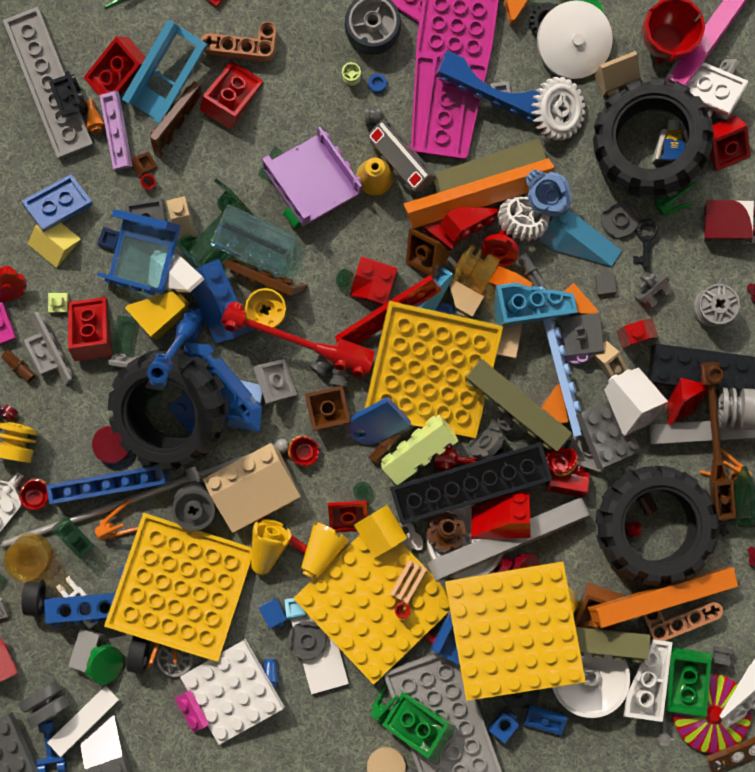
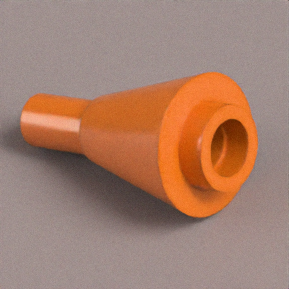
M88 99L86 100L88 108L87 130L93 134H99L105 129V124L95 108L94 100Z

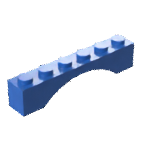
M448 50L443 54L435 76L441 82L456 85V88L460 91H469L478 99H486L490 101L491 105L507 109L508 113L523 116L527 122L534 123L533 120L538 115L531 114V112L537 110V108L531 106V104L538 103L533 98V96L540 95L538 92L532 90L525 93H509L494 89L474 74L465 58Z

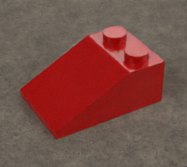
M116 36L83 78L98 95L118 91L119 95H121L129 88L146 57L129 37Z
M231 61L203 95L199 110L232 130L262 85L263 80Z
M106 297L68 302V349L74 361L112 356V338Z
M529 492L508 493L472 506L471 539L531 538Z

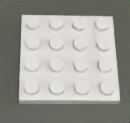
M246 639L223 651L218 662L209 659L180 676L187 690L192 691L218 745L285 708Z

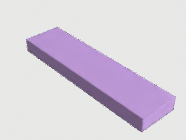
M113 91L99 95L113 170L133 167L119 92Z

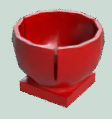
M660 0L648 10L641 33L644 45L652 53L657 65L664 61L684 59L700 46L705 31L703 14L701 15V10L690 0Z

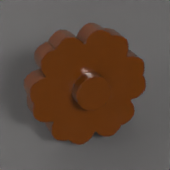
M445 512L442 516L435 515L429 521V529L426 532V536L430 544H435L437 551L447 553L450 548L457 550L464 543L465 524L462 520H457L456 514Z

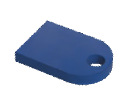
M386 397L354 414L350 419L349 433L359 443L376 444L410 427L411 421L389 397ZM357 430H363V431H365V432H364V433H358V432H356V431H357Z

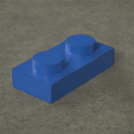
M529 705L524 718V725L559 735H562L567 722V715Z

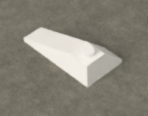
M167 246L159 247L151 259L149 283L155 288H158L160 285L169 249ZM174 252L165 290L171 291L176 289L177 292H191L204 278L181 256Z
M652 639L649 648V659H644V663H641L627 693L624 710L625 717L663 722L672 642Z
M755 659L748 667L720 714V718L726 728L744 718L750 709L755 710Z

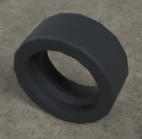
M29 578L23 587L22 613L24 616L39 617L42 615L45 607L46 582L44 579Z
M133 636L128 651L127 672L144 673L150 649L149 640Z

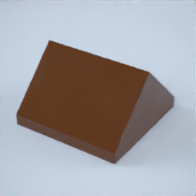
M412 228L409 229L406 264L428 275L431 274L432 277H436L451 253L441 242Z
M343 385L305 394L313 431L351 423Z

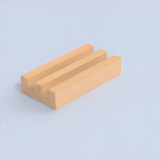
M409 559L390 594L408 604L426 568ZM410 566H414L399 594L396 593ZM417 569L421 570L406 598L403 597Z

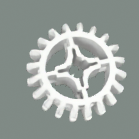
M527 194L524 197L519 195L506 199L499 209V225H501L502 231H507V236H513V240L517 237L520 238V241L526 239L528 242L531 239L536 241L548 228L550 217L534 211L528 202Z

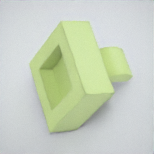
M48 293V312L68 313L69 294Z

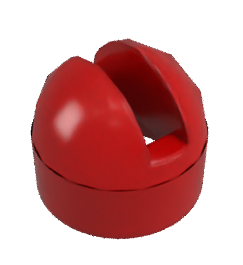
M145 174L141 177L140 184L144 189H152L156 184V180L151 174ZM143 179H148L152 183L151 186L143 181Z
M629 522L626 524V532L629 537L635 538V536H640L642 528L639 522Z
M399 603L395 607V614L398 618L406 619L411 614V608L406 603ZM404 606H406L407 609L405 611L404 616H402V611L404 609Z

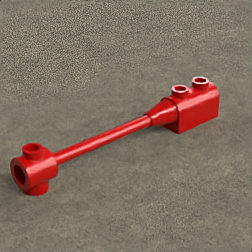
M238 302L229 303L222 316L221 324H224L225 330L229 332H234L236 329L240 330L244 326L311 349L329 360L330 363L335 364L334 368L338 371L349 369L353 371V376L361 378L364 375L367 376L371 369L375 351L341 338L338 339L335 345L311 342L248 319L244 306Z
M449 443L442 454L435 453L434 465H436V471L443 472L450 470L457 463L466 465L480 460L458 456L456 449H452V444ZM576 466L574 471L566 476L555 475L550 470L552 480L545 482L547 483L546 491L584 498L588 492L589 473L584 472L585 468L582 466Z

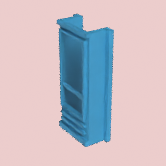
M167 20L122 100L136 106L160 124L163 116L169 112L208 44L172 21ZM176 34L194 44L196 48L176 82H173L162 75L160 71H156ZM154 73L157 77H161L173 85L166 98L147 87Z

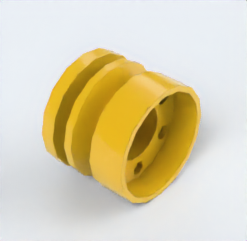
M263 288L256 290L249 296L246 301L245 311L248 319L276 328L284 319L286 306L284 299L278 292L273 289ZM262 306L270 308L268 315L260 313Z
M12 422L0 423V428L5 429L4 433H0V438H3V441L0 442V458L31 463L34 450L27 448L26 443H36V440L28 438V434L38 435V431L27 425Z

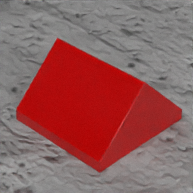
M681 378L667 402L668 424L671 426L693 414L707 393L708 387L700 382Z
M367 500L328 502L329 527L334 529L335 532L357 531L354 525L368 517Z

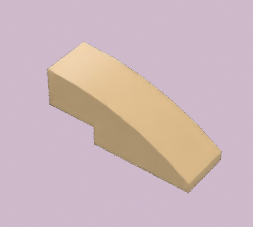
M522 324L503 327L496 356L510 359L516 358Z

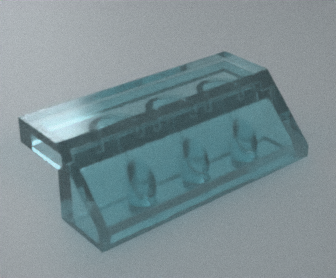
M227 204L221 222L214 231L210 245L280 276L293 251L297 235Z

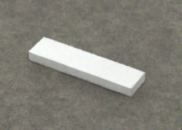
M105 686L47 743L62 757L120 699Z

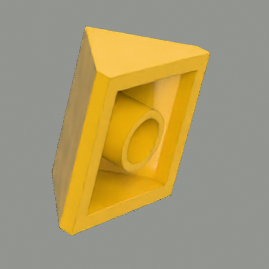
M388 505L354 525L374 558L407 539L406 534Z

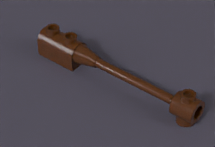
M720 362L701 363V384L708 387L713 460L709 478L710 496L714 501L712 507L714 513L718 514V520L736 518L733 480L727 477L723 459H721L716 386L722 382L723 371L720 368Z

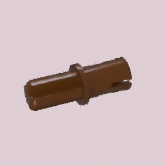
M6 350L2 354L1 358L13 368L12 371L17 372L27 383L36 376L24 364L25 361L20 360L10 350Z
M396 433L382 442L380 441V444L369 455V459L377 464L388 451L391 452L390 449L401 436Z

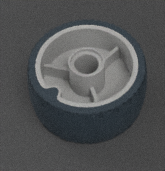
M354 0L348 7L345 15V32L349 42L360 52L370 55L386 52L396 43L400 34L401 17L398 8L392 0ZM374 20L378 23L376 25H370L368 22Z

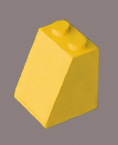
M171 291L127 305L125 308L152 338L158 340L184 317V313H187L190 303L181 293L176 294Z

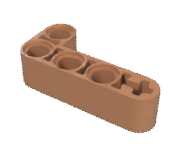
M268 21L260 25L258 39L207 33L201 37V40L208 45L210 42H213L210 47H206L204 50L207 55L269 62L275 56L277 31L275 25ZM267 30L273 31L270 36L264 35V32ZM227 44L233 45L232 49L226 50L224 49V47ZM246 46L252 47L249 52L243 51V48ZM265 48L271 50L268 54L261 53Z
M706 601L667 618H663L660 610L656 611L651 619H648L647 614L641 617L652 639L666 641L718 620L723 615V608L716 602ZM711 606L714 607V608H716V609L713 611L714 614H711V613H705V614H703V612H708V611H710V610H711ZM696 612L698 619L695 622H691L690 616ZM675 620H679L680 627L674 630L672 623ZM657 627L662 628V634L659 637L654 635V630Z

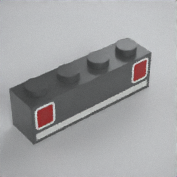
M381 120L367 135L370 139V145L382 153V159L394 167V173L406 181L405 186L410 191L422 192L437 177L389 121Z

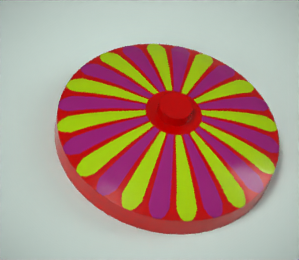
M710 673L706 717L672 712L673 722L678 734L691 747L706 753H716L738 744L745 737L751 722V709L747 711L744 718L727 728L720 718V714L738 686L736 682L726 676Z

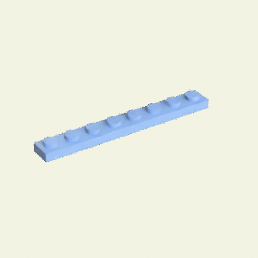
M557 317L546 319L543 322L574 437H581L584 434L576 417V414L581 412V406L579 401L575 399L576 387L574 382L570 380L571 368L568 363L566 364L564 358L567 356L564 345L560 343L559 338H562L560 328L556 327L555 324Z

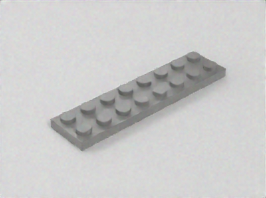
M37 6L3 20L57 158L61 159L94 146L81 112L62 118L49 81L66 74L39 7Z

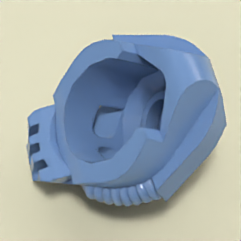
M533 169L526 176L529 193L527 194L528 202L534 211L548 216H558L569 208L572 196L568 180L563 175L555 172L544 173L543 171Z

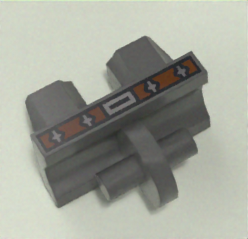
M643 274L640 277L642 283L638 285L641 290L634 297L637 301L643 302L647 307L652 308L658 302L654 297L655 293L658 292L661 296H665L671 292L668 284L670 279L668 276L663 277L661 274L657 276L651 274L649 277Z

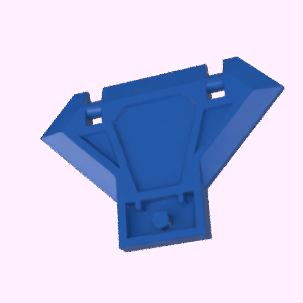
M184 342V351L189 353V357L195 358L198 356L202 360L205 359L210 365L207 369L212 376L218 374L224 385V388L221 389L222 396H227L229 401L230 413L225 416V419L228 421L227 427L260 432L262 406L258 401L252 404L248 399L252 394L221 357L216 360L211 355L214 351L211 345ZM182 389V395L170 404L168 408L188 432L192 434L195 426V410L190 397ZM241 404L246 407V411L240 406Z

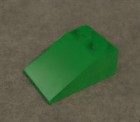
M672 647L666 711L706 717L712 653Z
M403 691L382 724L383 727L427 759L432 760L438 758L456 728V725Z

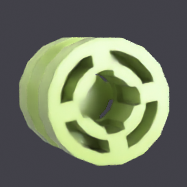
M347 63L342 68V78L345 84L354 86L360 82L361 70L356 63Z

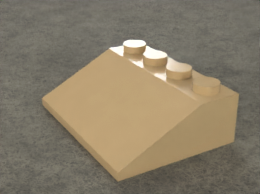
M272 443L203 479L211 498L232 533L301 498L278 447Z

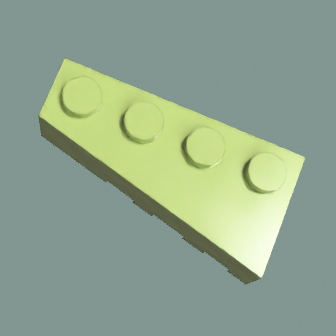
M440 414L436 417L432 416L426 422V426L415 430L407 442H401L394 453H389L382 459V470L396 485H399L418 470V465L425 466L433 457L432 455L435 453L442 454L449 443L454 445L458 442L455 431Z

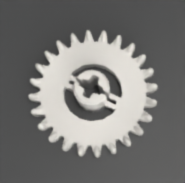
M564 77L547 79L546 83L540 84L543 89H536V92H539L540 95L533 96L538 101V103L531 104V106L537 108L531 114L538 115L533 121H540L539 126L536 128H544L541 134H548L547 138H553V140L571 138L572 134H576L577 129L581 128L580 122H584L582 117L585 114V110H583L585 103H582L584 97L580 96L581 90H576L577 85L575 83L572 84L570 79L566 80ZM555 96H557V100H556V101H552L553 98H554ZM569 114L566 121L563 122L564 117Z

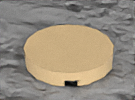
M381 747L370 754L367 761V772H405V760L397 749Z

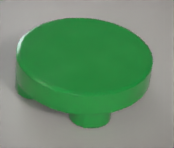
M112 645L94 647L90 652L87 662L86 676L100 685H106L114 681L123 668V655L121 651Z

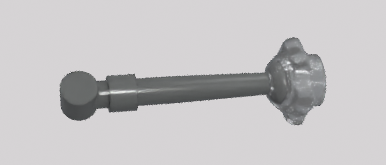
M667 698L665 699L663 722H661L662 734L655 738V741L659 742V746H671V742H674V739L667 734Z

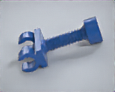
M54 721L39 723V732L43 733L45 738L47 758H41L36 761L38 771L48 772L47 763L57 762L58 772H66V755L62 757L55 756L54 750L47 743L52 738L51 731L55 729Z

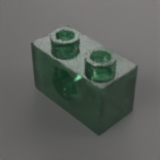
M66 515L51 528L79 559L95 546Z

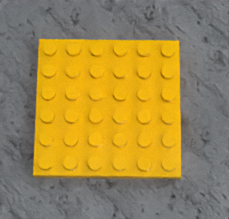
M389 301L365 408L389 397L410 419L411 425L424 427L432 416L436 417L440 414L452 427L455 434L476 438L486 398L482 395L484 391L479 387L474 389L467 383L468 378H466V374L480 357L490 366L494 367L503 326Z
M143 513L104 627L218 662L251 562L252 548L199 530H187L177 523Z
M359 535L328 565L319 577H315L293 599L374 685L450 611L447 590L439 582H436L433 575L426 569L408 602L411 608L410 616L406 619L398 618L395 614V607L399 603L405 602L390 593L409 559L422 567L424 566L402 542L374 558ZM410 566L396 593L399 594L414 566ZM417 569L403 597L406 598L421 570ZM404 606V609L401 614L402 616H404L405 611L407 609L406 606Z
M563 561L445 581L466 701L586 682Z

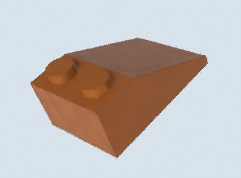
M587 582L574 615L575 627L614 631L616 624L600 628V626L593 627L588 607L624 597V595Z

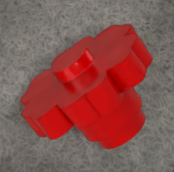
M10 266L1 267L0 300L10 301L12 298L19 299L25 294V288L27 287L25 276L17 274V271Z

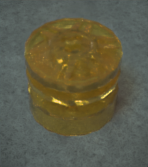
M471 244L460 258L455 268L453 279L458 281L461 274L465 277L461 284L464 285L469 279L473 280L470 289L482 295L501 259L489 254L482 260L483 250L480 249L475 256L473 252L476 246Z
M36 533L23 534L5 552L3 559L4 568L15 580L22 582L32 581L39 577L51 561V545L42 535Z

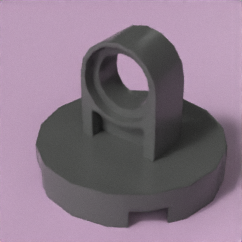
M496 425L487 426L489 429L485 431L479 430L476 438L470 440L469 446L471 449L469 453L476 460L493 457L498 450L499 454L506 453L502 446L504 433Z

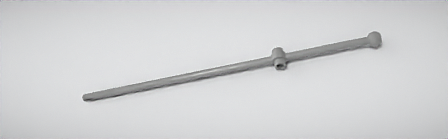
M277 440L275 445L280 453L288 452L287 440ZM247 455L202 471H197L196 467L186 469L187 476L7 539L1 542V547L7 548L115 510L127 499H131L129 504L180 487L187 482H201L202 478L223 469Z

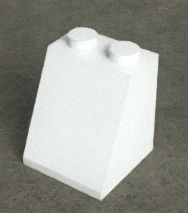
M639 367L633 370L628 369L621 375L616 374L608 380L609 384L604 389L624 436L650 425L668 402Z

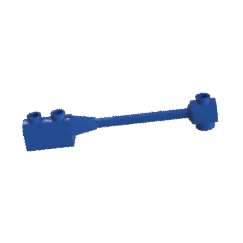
M191 306L188 308L187 313H184V317L176 328L175 341L166 354L155 355V359L147 369L150 384L158 387L166 386L167 378L173 369L171 360L182 343H196L201 335L204 317L198 307Z

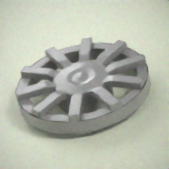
M162 645L158 650L156 658L159 669L165 675L171 677L185 674L192 666L193 654L189 653L190 657H183L185 651L180 652L177 649V664H174L173 648L170 647L171 652L165 649L166 646ZM162 650L168 654L167 656H160ZM160 659H167V663L162 665ZM190 660L189 665H186L182 661ZM180 664L186 668L182 672L179 667ZM167 665L171 666L169 672L164 669ZM174 667H177L178 673H172Z

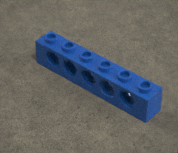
M155 465L153 467L53 483L46 486L49 504L162 485L169 481L167 470L160 469L159 465Z
M115 593L44 599L45 623H51V626H62L63 622L71 621V625L83 624V620L90 619L91 623L103 622V618H107L109 613H104L101 610V604L107 602L112 605ZM83 604H88L91 607L90 614L85 615L82 613L81 607ZM63 606L70 607V616L62 614L61 609Z

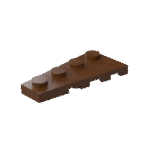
M193 81L190 86L185 88L182 97L174 102L170 112L163 116L159 126L150 133L154 155L160 159L164 154L161 151L164 145H170L173 140L175 128L180 129L185 120L184 114L189 115L202 94L201 86L197 82Z
M235 258L227 259L224 267L230 269L231 273L235 275L242 274L251 282L258 281L263 283L265 288L277 289L283 296L290 297V295L303 293L308 286L304 283L300 285L293 284V279L288 277H274V272L261 269L257 271V266Z

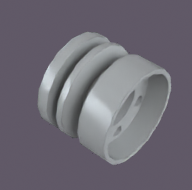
M714 284L702 290L694 298L692 304L695 319L701 325L709 328L719 327L732 321L740 308L737 293L730 286L724 284ZM717 302H720L721 305L718 308H716L715 305L717 304Z
M721 387L717 399L719 428H725L728 421V427L733 429L736 420H738L740 429L754 430L755 389L742 388L739 397H737L735 388H731L730 392H728L727 387Z

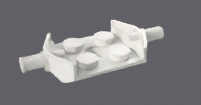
M19 472L9 482L0 480V532L22 505L19 500L20 492L17 484L24 476Z

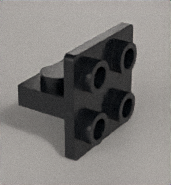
M68 69L64 70L65 76L49 81L62 118L80 112L82 116H85L84 109H87V105L75 74L71 75Z

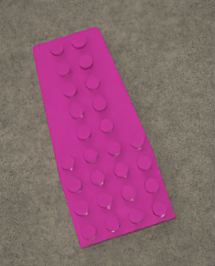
M422 0L416 45L411 147L416 153L462 160L467 158L480 99L474 97L473 93L469 91L458 90L456 85L441 82L435 76L443 54L448 50L465 58L474 74L483 82L485 81L492 50L499 0Z

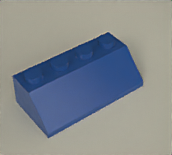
M218 258L195 268L204 280L192 290V293L215 343L230 340L251 331L250 327L244 326L240 330L236 329L234 332H229L225 330V325L221 324L226 306L231 302L239 303L220 259Z

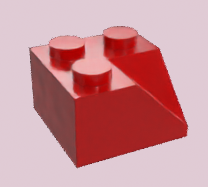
M361 256L350 296L381 306L386 304L398 268Z

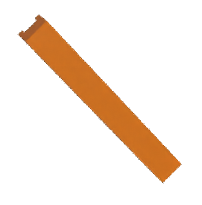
M548 158L404 203L408 220L411 222L413 229L442 220L447 213L459 207L480 208L528 193L529 187L526 176L533 169L550 173L554 172L555 167Z
M719 568L685 578V581L673 585L665 584L588 607L593 627L600 626V628L738 587L734 572L735 568Z

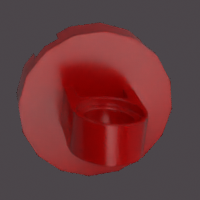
M500 230L498 234L487 236L481 246L483 257L486 260L487 258L492 260V264L496 266H511L514 261H517L519 256V247L512 240V235L507 236V231Z

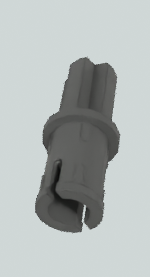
M528 253L519 256L517 260L525 272L524 275L533 283L532 285L544 287L545 283L537 271L538 267L534 266Z

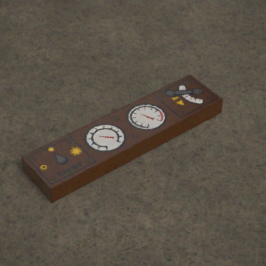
M755 737L706 756L710 772H721L755 758Z

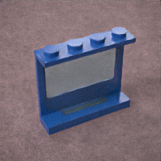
M114 209L112 217L122 219L123 221L110 273L107 275L98 272L97 276L105 278L104 282L115 285L117 281V286L128 288L131 285V290L142 292V289H144V293L154 296L156 292L164 294L181 225Z

